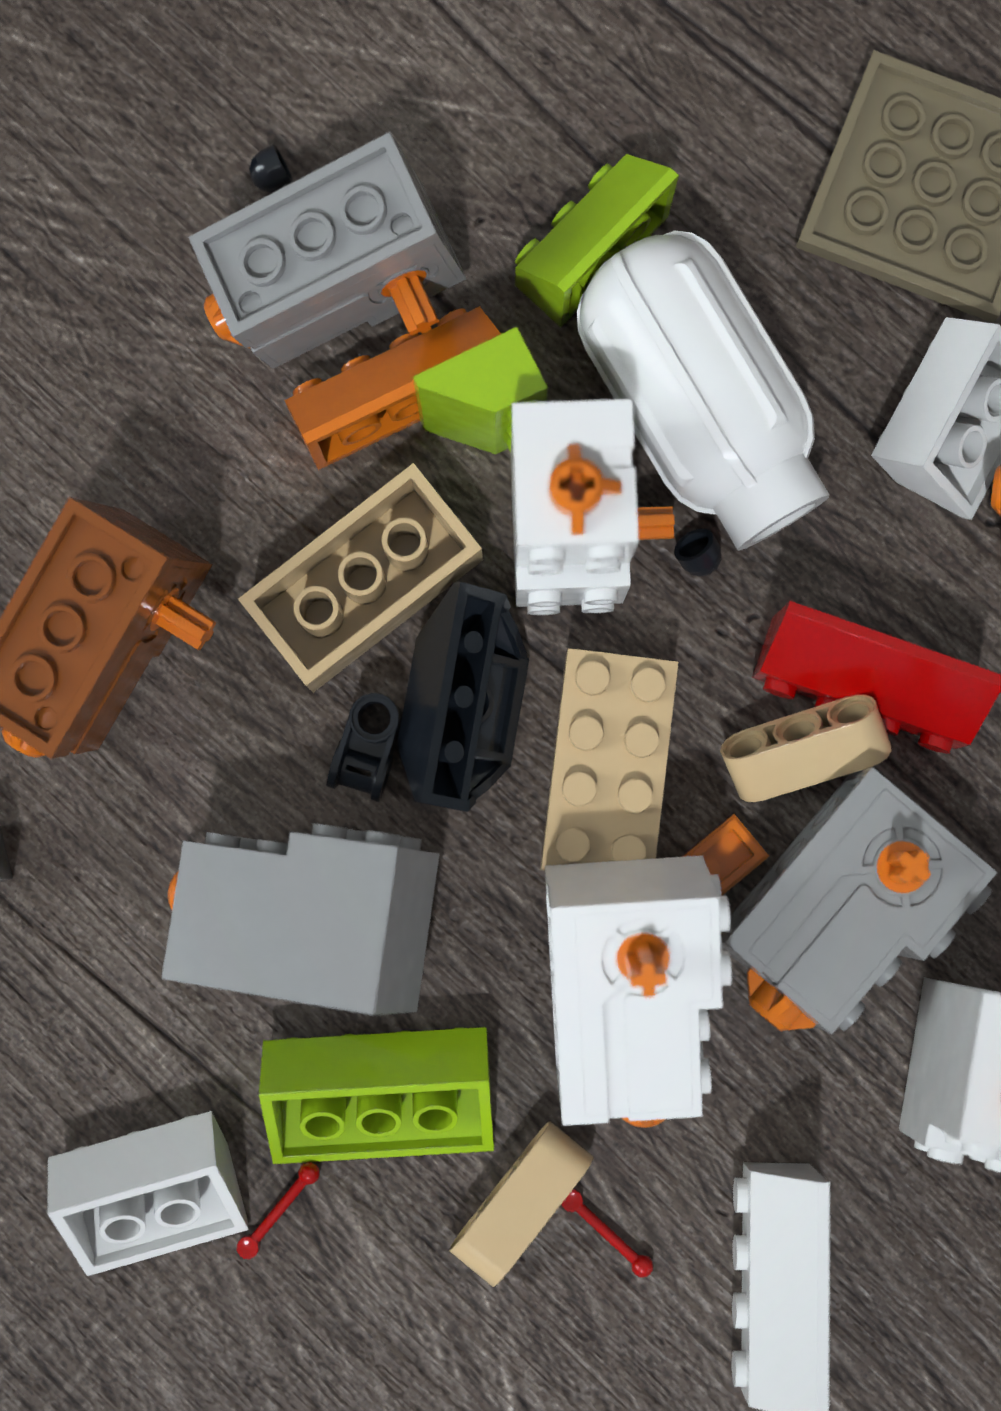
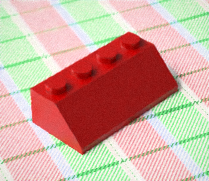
M789 601L772 618L752 678L765 682L762 688L764 691L786 699H794L797 693L816 700L814 707L857 694L873 697L888 735L897 736L899 730L920 736L918 741L920 746L944 754H950L951 748L958 749L971 745L1001 692V674L792 601Z

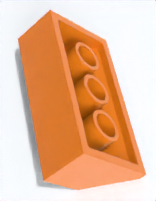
M479 306L469 312L464 308L454 310L439 320L437 323L438 327L421 335L416 333L412 336L409 333L395 339L389 345L390 350L373 358H370L369 355L356 357L342 366V373L325 381H322L320 378L311 379L293 390L294 396L284 401L317 469L320 470L419 422L420 416L413 376L501 334L482 308Z

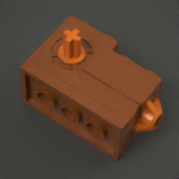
M69 497L0 617V727L3 728L1 732L4 741L15 750L34 758L47 756L50 759L68 756L70 752L79 754L99 750L152 657L160 656L171 635L173 634L197 650H201L204 643L212 637L216 622L191 607L190 603L213 564L124 509Z

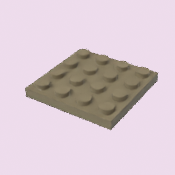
M873 50L795 247L994 323L1001 312V98Z

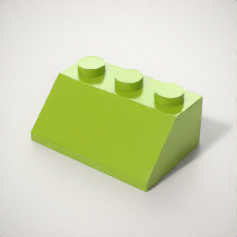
M625 154L614 167L609 163L605 164L591 179L588 185L590 191L578 204L574 201L568 202L557 213L551 224L554 228L541 242L537 238L532 239L520 251L515 259L517 264L515 267V286L557 325L562 327L577 312L582 294L585 292L594 273L602 264L627 246L649 237L668 218L679 175L670 167L629 154Z
M517 327L413 376L420 421L426 432L493 454H498L507 449L511 453L512 403L547 401L548 387Z

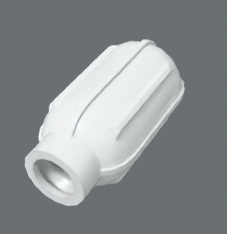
M672 231L664 235L643 238L627 246L603 263L594 273L589 285L581 296L577 309L578 332L585 350L614 399H632L634 433L664 484L678 501L697 512L716 514L735 547L740 551L779 532L827 500L830 494L808 459L815 440L814 416L807 398L724 259L714 247L692 232Z

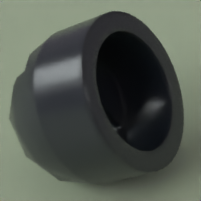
M275 144L259 151L252 158L249 166L253 184L261 191L272 193L294 182L291 172Z
M701 528L688 532L677 542L674 548V555L680 565L689 574L702 577L712 574L719 567L722 560L720 545L708 529Z

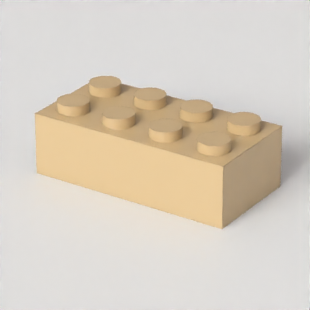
M413 463L243 594L238 600L303 683L314 693L483 561L482 548Z
M568 648L565 657L540 870L545 871V866L656 859L678 671L677 661Z

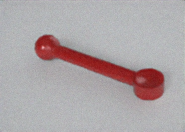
M307 1162L301 1165L298 1170V1179L252 1234L244 1235L239 1240L237 1253L243 1259L255 1257L260 1250V1241L305 1186L318 1181L320 1171L316 1164Z
M573 1189L561 1204L564 1210L577 1212L632 1264L631 1268L636 1276L642 1278L649 1276L653 1271V1262L650 1257L638 1255L583 1204L582 1194L578 1190Z

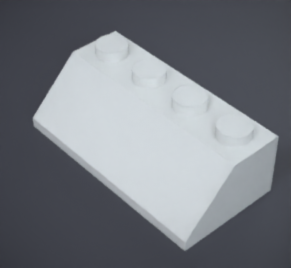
M743 1162V1178H734L733 1184L735 1213H742V1235H734L733 1237L734 1269L742 1270V1293H733L732 1298L734 1328L742 1329L741 1351L732 1352L733 1386L741 1387L748 1406L759 1410L829 1411L830 1183L810 1164Z

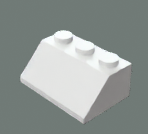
M946 317L934 340L930 343L927 353L912 381L905 389L903 397L887 427L879 437L871 456L898 484L969 520H972L991 485L996 468L1001 465V326L994 323Z
M212 1111L195 1116H187L178 1121L143 1131L131 1132L122 1137L90 1146L79 1147L66 1153L48 1157V1215L87 1276L249 1230L229 1147Z

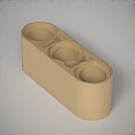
M857 694L739 731L724 741L720 752L740 799L746 802H758L873 767L889 756L892 746L876 701L868 695Z
M548 1121L462 1228L451 1244L449 1251L492 1287H495L509 1272L588 1170L594 1157L551 1121Z

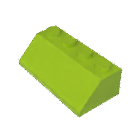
M458 1027L446 1030L399 1031L396 1033L345 1034L329 1037H292L279 1040H263L259 1098L273 1164L494 1151L487 1027Z

